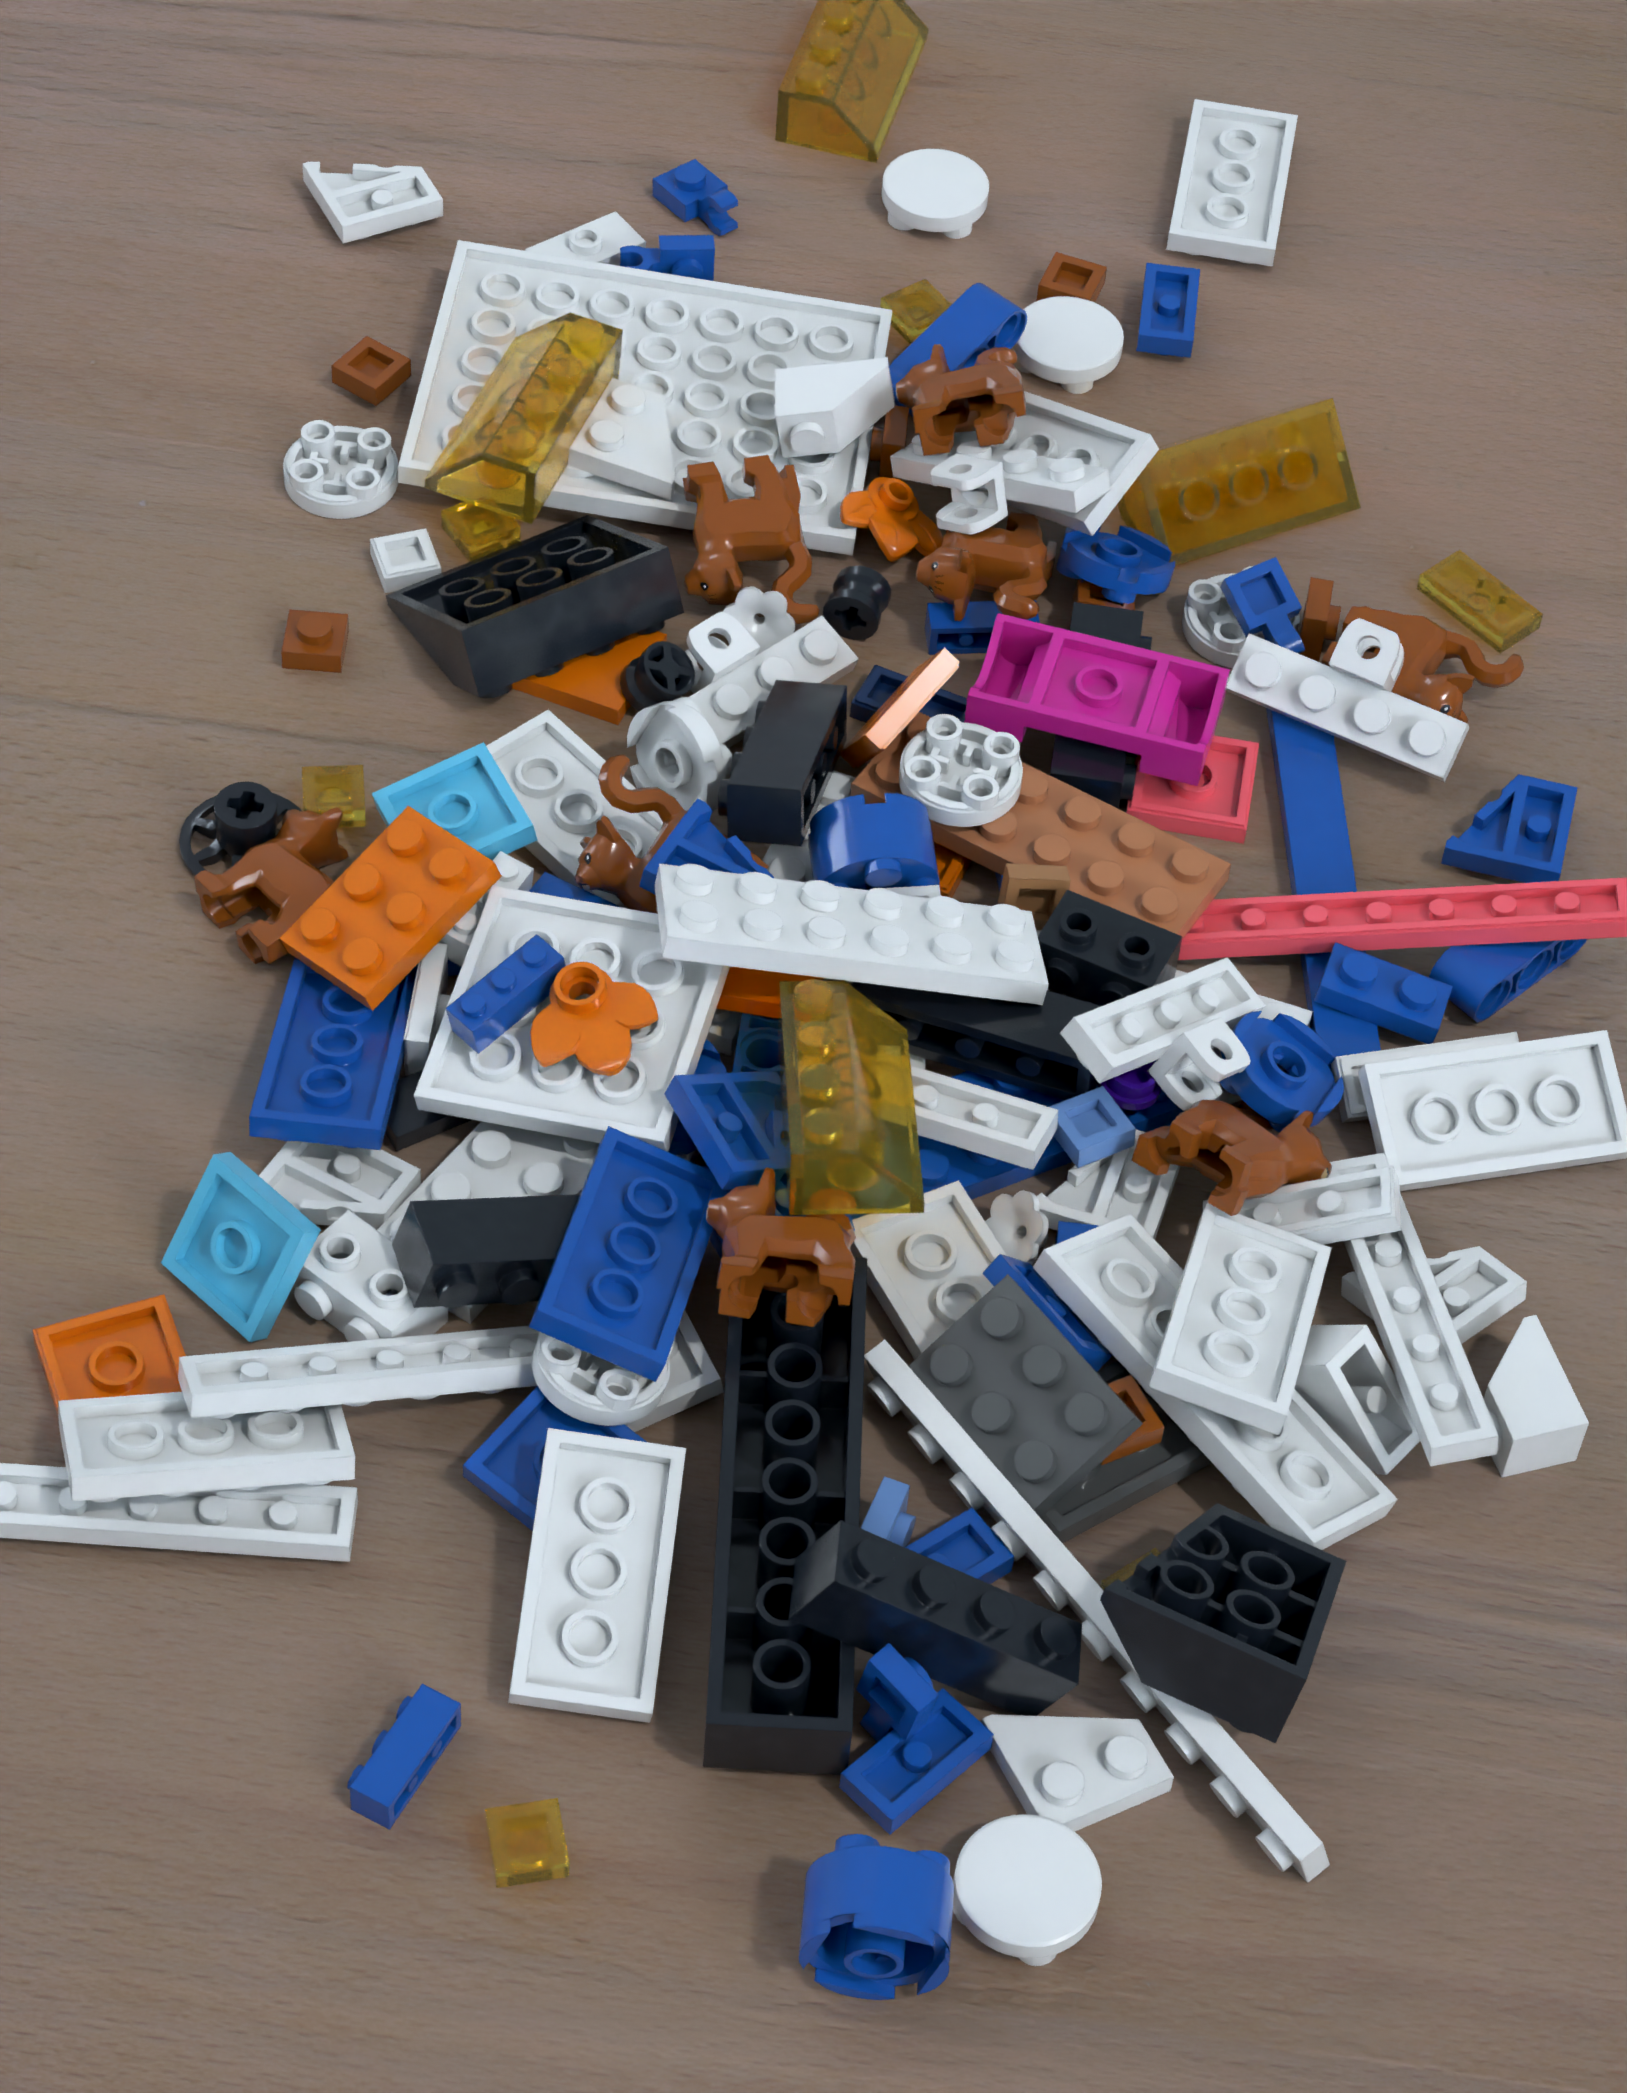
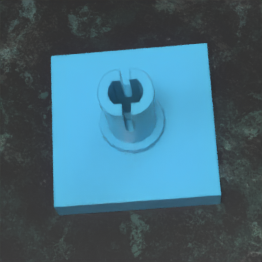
M484 742L372 793L376 808L387 827L409 806L492 861L500 851L509 854L537 841L531 820Z
M232 1152L213 1154L161 1264L249 1342L267 1339L321 1229Z

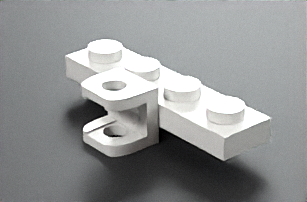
M917 435L905 449H901L890 456L893 477L951 488L952 502L944 506L936 514L937 526L939 529L963 534L979 533L1008 516L1006 499L1077 513L1111 490L1107 468L1086 465L1079 458L1054 459L1038 456L1036 451L1031 449L1006 450L991 447V445L979 446L978 440L968 442L954 440V446L950 453L924 456L920 437Z
M718 612L690 629L687 635L686 642L689 649L685 652L692 661L695 670V682L690 689L694 694L688 698L696 703L700 714L713 729L719 743L730 748L744 739L747 726L755 725L758 702L767 700L776 680L832 684L853 671L859 658L823 616L818 617L757 655L760 645L742 624L725 612ZM713 633L723 635L728 640L729 646L720 639L709 635ZM697 662L703 667V671L698 667Z
M1361 618L1352 621L1342 633L1329 661L1330 666L1249 633L1227 683L1226 690L1229 693L1443 782L1446 781L1469 730L1468 723L1391 692L1403 666V646L1395 632ZM1373 647L1380 649L1376 657L1372 659L1362 658L1367 649Z
M1227 957L1075 1016L1060 1034L1074 1050L1080 1063L1091 1072L1099 1083L1157 1060L1148 1072L1166 1095L1179 1108L1187 1111L1193 1103L1200 1100H1217L1222 1094L1219 1082L1222 1079L1243 1072L1250 1064V1057L1245 1047L1231 1029L1246 1014L1261 1011L1266 1005ZM1214 1047L1220 1049L1225 1055L1226 1060L1218 1057L1212 1049ZM1182 1077L1190 1080L1195 1085L1197 1091L1189 1089L1184 1084Z

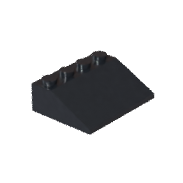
M589 515L386 595L388 606L453 685L484 699L502 696L512 690L513 683L532 675L544 677L555 674L564 668V662L580 655L594 656L608 652L614 648V641L631 634L645 635L656 632L665 626V620L684 613L669 548Z

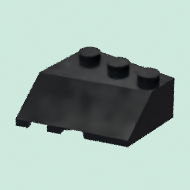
M1217 1503L1177 1533L1167 1549L1157 1556L1151 1553L1140 1561L1133 1575L1123 1582L1117 1579L1107 1586L1101 1595L1100 1601L1143 1684L1225 1720L1242 1732L1252 1733L1276 1743L1307 1680L1347 1561Z

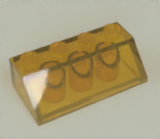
M904 0L817 1L778 90L775 141L877 163L929 33V28Z
M570 312L515 337L425 478L424 488L532 524L567 467L569 448L611 379L619 380L623 330Z
M1333 398L1301 403L1159 446L1157 453L1117 504L1120 517L1127 527L1146 533L1165 544L1172 552L1169 563L1175 561V566L1361 508Z
M818 979L780 981L778 1049L787 1162L789 1215L924 1213L925 1202L907 1029L845 981H822Z

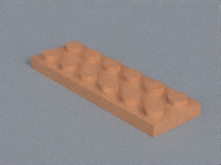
M918 712L887 748L876 755L851 783L850 796L864 794L865 804L886 803L884 793L902 794L899 785L901 755L908 742L926 729V723L931 717ZM1023 762L1022 784L1018 800L1000 818L986 824L971 827L950 826L929 819L934 842L1000 875L1004 874L1006 863L1067 866L1071 879L1070 891L1182 936V939L1228 881L1231 863Z

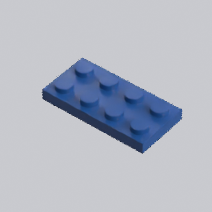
M294 958L250 1111L249 1136L278 1139L281 1141L336 1145L346 1148L381 1150L404 1058V1035L418 967L415 966L372 1011L303 962Z
M608 1126L597 1149L529 1327L656 1382L666 1364L713 1230L706 1221L708 1203L712 1199L725 1196L726 1190L721 1189L710 1170Z

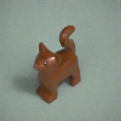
M934 344L931 359L913 366L907 375L896 383L898 401L912 410L915 434L919 433L924 456L950 453L954 446V434L960 432L976 431L979 446L1004 444L1014 426V418L1026 415V399L1021 381L1022 375L1013 365L1017 362L1018 357L1014 350L1006 347L986 350L978 355L974 366L950 372L941 344Z
M768 455L744 458L742 467L743 481L745 484L753 487L754 496L739 499H728L720 472L714 462L687 465V478H683L684 496L686 501L697 503L693 540L698 553L693 568L684 576V587L687 594L701 596L712 605L735 603L738 592L743 589V574L737 562L787 560L789 567L773 582L771 591H777L786 598V612L793 617L795 624L808 623L818 617L820 609L817 605L799 604L793 600V593L807 581L812 572V557L805 545L800 522L799 506L801 493L794 465H785L778 472Z
M1010 512L1006 530L990 527L975 534H963L946 530L942 547H939L930 555L918 561L916 580L928 587L934 598L953 605L955 621H962L965 617L973 589L994 593V601L1002 614L1027 620L1035 617L1040 610L1039 604L1034 600H1037L1046 589V581L1052 577L1057 542L1048 540L1047 546L1044 545L1042 531L1034 514Z
M1352 606L1343 622L1342 633L1352 621L1358 618L1395 632L1404 649V662L1391 692L1465 723H1468V718L1462 710L1463 694L1472 687L1474 680L1487 687H1505L1518 679L1524 669L1523 660L1517 654H1512L1503 664L1495 665L1488 663L1474 640L1461 634L1447 631L1425 616L1404 615L1387 610H1376L1367 606ZM1331 642L1322 658V664L1330 666L1329 661L1338 642ZM1376 648L1373 653L1365 651L1362 658L1372 659L1378 655L1380 649ZM1459 658L1462 660L1468 674L1434 673L1444 659Z
M616 755L610 757L601 767L598 780L602 795L611 806L628 813L655 811L658 813L663 824L647 853L642 858H636L630 846L621 837L609 818L603 815L596 822L597 833L592 838L584 837L580 842L584 850L578 858L579 867L575 880L577 885L585 891L596 889L614 894L627 909L658 914L656 895L639 887L641 877L646 865L687 811L682 808L675 797L658 787L627 789L622 783V778L628 770L630 759L625 755ZM751 852L752 859L758 865L766 869L769 867L757 855Z
M339 807L332 808L323 814L308 810L303 812L297 809L288 810L283 816L282 827L275 838L251 847L230 869L220 875L204 870L194 876L196 892L200 897L202 912L219 929L235 924L240 917L257 907H260L269 916L266 921L259 919L254 924L247 923L235 931L239 948L254 964L263 961L271 964L288 953L279 938L334 883L330 877L317 868L332 865L349 857L347 850L338 843L336 830L343 817V812Z
M1200 1100L1193 1103L1189 1110L1176 1116L1170 1126L1159 1127L1139 1135L1131 1160L1155 1175L1167 1174L1170 1164L1195 1168L1205 1177L1218 1183L1211 1192L1207 1203L1230 1216L1237 1215L1241 1211L1245 1199L1264 1197L1275 1192L1282 1185L1328 1178L1332 1170L1331 1163L1323 1154L1320 1139L1309 1130L1314 1112L1309 1110L1302 1112L1278 1135L1271 1133L1273 1128L1268 1120L1254 1111L1243 1100L1239 1107L1216 1100Z
M766 1167L757 1185L735 1187L725 1196L710 1200L706 1210V1221L723 1240L722 1258L716 1288L720 1289L718 1314L749 1319L756 1310L762 1289L787 1293L785 1321L791 1324L814 1327L830 1306L833 1295H837L838 1305H850L856 1262L850 1247L856 1236L849 1217L840 1211L854 1208L857 1203L855 1194L843 1186L835 1184L820 1185L811 1190L804 1198L801 1207L806 1217L775 1216L774 1169Z

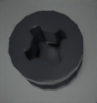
M848 566L842 569L834 581L833 593L830 594L824 604L823 617L838 635L844 638L865 640L873 636L880 625L881 613L886 609L891 599V588L888 581L877 571L865 566Z
M658 641L647 647L640 657L632 660L624 667L620 675L622 693L628 703L637 711L660 702L676 700L690 691L695 682V670L686 652L677 645L667 641Z

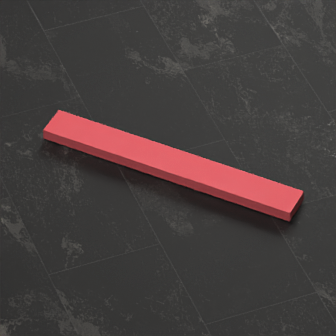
M1627 878L1213 899L1182 939L1178 960L1328 953L1332 951L1335 942L1358 951L1627 937Z

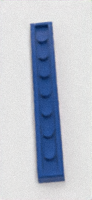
M1266 708L1292 895L1357 892L1334 736ZM1331 952L1300 954L1307 1008L1313 1011L1310 1028L1329 1046L1334 1057L1380 1051L1377 1024L1313 1001Z

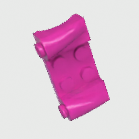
M998 613L980 674L974 686L970 687L967 695L964 723L981 725L995 732L1010 733L1021 743L1026 729L1029 727L1141 755L1139 772L1198 786L1224 704L1230 669Z

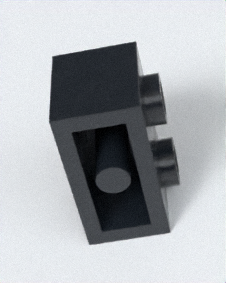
M1067 890L1038 936L1049 983L1048 990L1091 1002L1095 1005L1104 1006L1175 978L1182 936Z

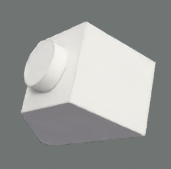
M888 357L775 369V419L783 458L840 452L895 407Z
M1537 1315L1524 1317L1493 1374L1484 1396L1485 1404L1499 1436L1497 1455L1491 1456L1501 1478L1575 1461L1589 1425L1586 1415Z
M1312 1325L1294 1389L1368 1468L1376 1474L1387 1475L1420 1442L1397 1379L1367 1325Z

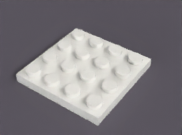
M492 885L447 1007L537 934L564 957L566 966L575 962H589L606 972L612 982L636 983L650 993L655 1002L658 1020L649 1026L630 1030L632 1049L629 1061L618 1074L606 1076L592 1073L583 1067L576 1059L575 1054L547 1067H543L538 1063L531 1046V1026L534 1018L551 1004L550 997H547L479 1054L452 1031L445 1010L414 1093L418 1110L596 1143L601 1142L608 1126L668 1152L679 1118L664 1093L675 1075H692L695 1073L730 966L663 958L658 914ZM583 994L576 997L574 1000L586 999L591 995Z

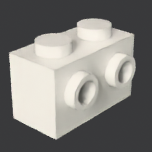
M347 1210L317 1237L294 1283V1295L300 1307L316 1320L325 1319L341 1331L348 1342L435 1334L448 1322V1308L443 1306L413 1307L392 1247L393 1242L350 1210Z

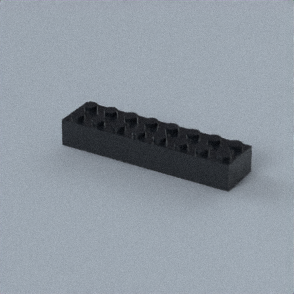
M854 1257L856 1262L850 1305H838V1297L833 1295L830 1306L814 1327L786 1323L787 1293L762 1289L756 1310L749 1319L728 1316L703 1767L841 1775V1772L848 1767L853 1728L855 1647L790 1620L789 1613L796 1558L841 1520L859 1528L867 1258Z

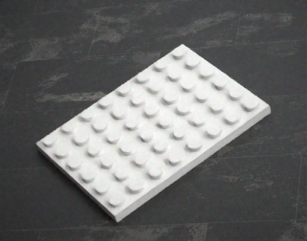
M458 240L398 464L397 483L693 530L697 503L686 501L684 496L683 478H687V465L714 462L720 472L728 499H739L754 496L753 487L745 484L743 481L742 467L744 458L768 455L778 472L785 465H794L801 493L799 506L800 522L807 549L853 556L857 527L841 522L840 506L847 494L863 491L874 424L840 452L783 458L775 419V369L884 358L893 310ZM612 378L665 395L675 472L674 495L671 500L568 466L569 448Z

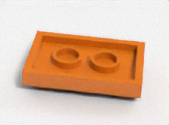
M407 806L279 939L288 953L373 1011L502 875L494 861L413 808Z

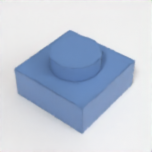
M1103 1086L1050 1106L1058 1110V1127L1054 1137L1077 1168L1134 1146L1136 1128Z
M884 1476L861 1529L902 1547L908 1546L916 1521V1516L906 1513L910 1485Z

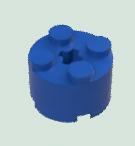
M884 793L886 803L865 804L864 794L849 796L825 806L812 817L809 823L811 832L808 834V848L813 880H822L834 886L862 890L939 885L940 880L927 808L920 801L898 793Z
M848 1834L839 1837L835 1842V1851L818 1858L811 1864L806 1873L799 1948V1963L804 1969L809 1963L815 1968V1982L833 1992L861 1999H895V1986L917 1983V1995L937 1988L947 1978L950 1964L954 1883L950 1876L949 1859L936 1851L921 1850L912 1852L894 1847L880 1846L876 1839L868 1835Z

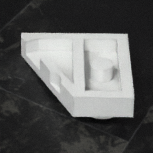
M287 1141L259 1177L315 1225L330 1226L347 1210H350L374 1229H378L420 1186L421 1169L383 1150Z
M993 1714L982 1718V1724L994 1734L990 1751L1028 1815L1050 1818L1062 1823L1075 1832L1171 1791L1174 1776L1139 1719Z

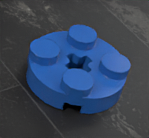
M1120 525L1117 535L1099 532L1101 526L1093 536L1069 527L1066 528L1056 569L1061 574L1074 579H1084L1102 587V595L1118 603H1133L1137 594L1163 593L1169 587L1175 569V561L1169 563L1172 552L1165 544L1154 537Z
M1262 1011L1246 1014L1234 1026L1232 1031L1245 1047L1250 1057V1064L1243 1072L1222 1079L1220 1081L1221 1086L1229 1093L1240 1096L1249 1107L1266 1118L1272 1128L1279 1133L1306 1110L1314 1112L1310 1127L1319 1124L1340 1102L1344 1091L1342 1076L1335 1082L1334 1075L1329 1067L1335 1060L1329 1046L1311 1028L1291 1016L1279 1013L1273 1020L1258 1018ZM1221 1051L1222 1059L1226 1060L1225 1055ZM1277 1064L1281 1065L1287 1072L1284 1073Z

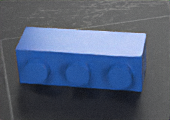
M995 601L969 602L962 621L954 620L953 605L946 602L927 603L925 635L928 654L935 655L944 647L951 654L987 653L996 616L998 613L1002 614L998 610ZM1038 614L1033 618L1027 619L1040 623Z
M536 934L446 1007L452 1031L479 1054L549 997L550 988L556 975L566 966L564 957Z
M421 1684L413 1697L407 1696L398 1708L396 1722L389 1731L383 1730L379 1734L372 1748V1756L365 1766L360 1764L355 1768L348 1781L347 1788L350 1790L351 1810L390 1830L461 1727V1703L424 1684Z

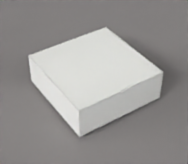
M426 528L370 539V554L385 593L398 591L441 573V566Z

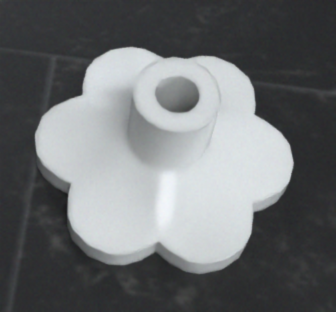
M745 587L738 592L735 603L727 605L723 612L739 621L760 645L757 655L795 631V621L786 612L787 600L783 594L777 591L763 593L756 587ZM760 613L764 615V617H759L756 614Z
M1022 1190L1014 1196L1000 1194L992 1202L991 1217L985 1222L1007 1256L1032 1265L1037 1259L1038 1250L1047 1241L1048 1219L1043 1213L1039 1212V1200L1034 1193Z

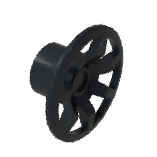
M254 782L231 784L222 789L218 795L196 807L186 818L179 838L181 857L193 876L206 870L203 866L216 864L227 854L232 857V867L251 847L267 842L277 836L280 831L278 824L282 821L283 816L288 810L297 809L301 812L303 811L290 800L272 793L261 784ZM214 812L215 820L204 819ZM195 831L210 839H215L210 846L202 849L195 855L193 854L191 840Z

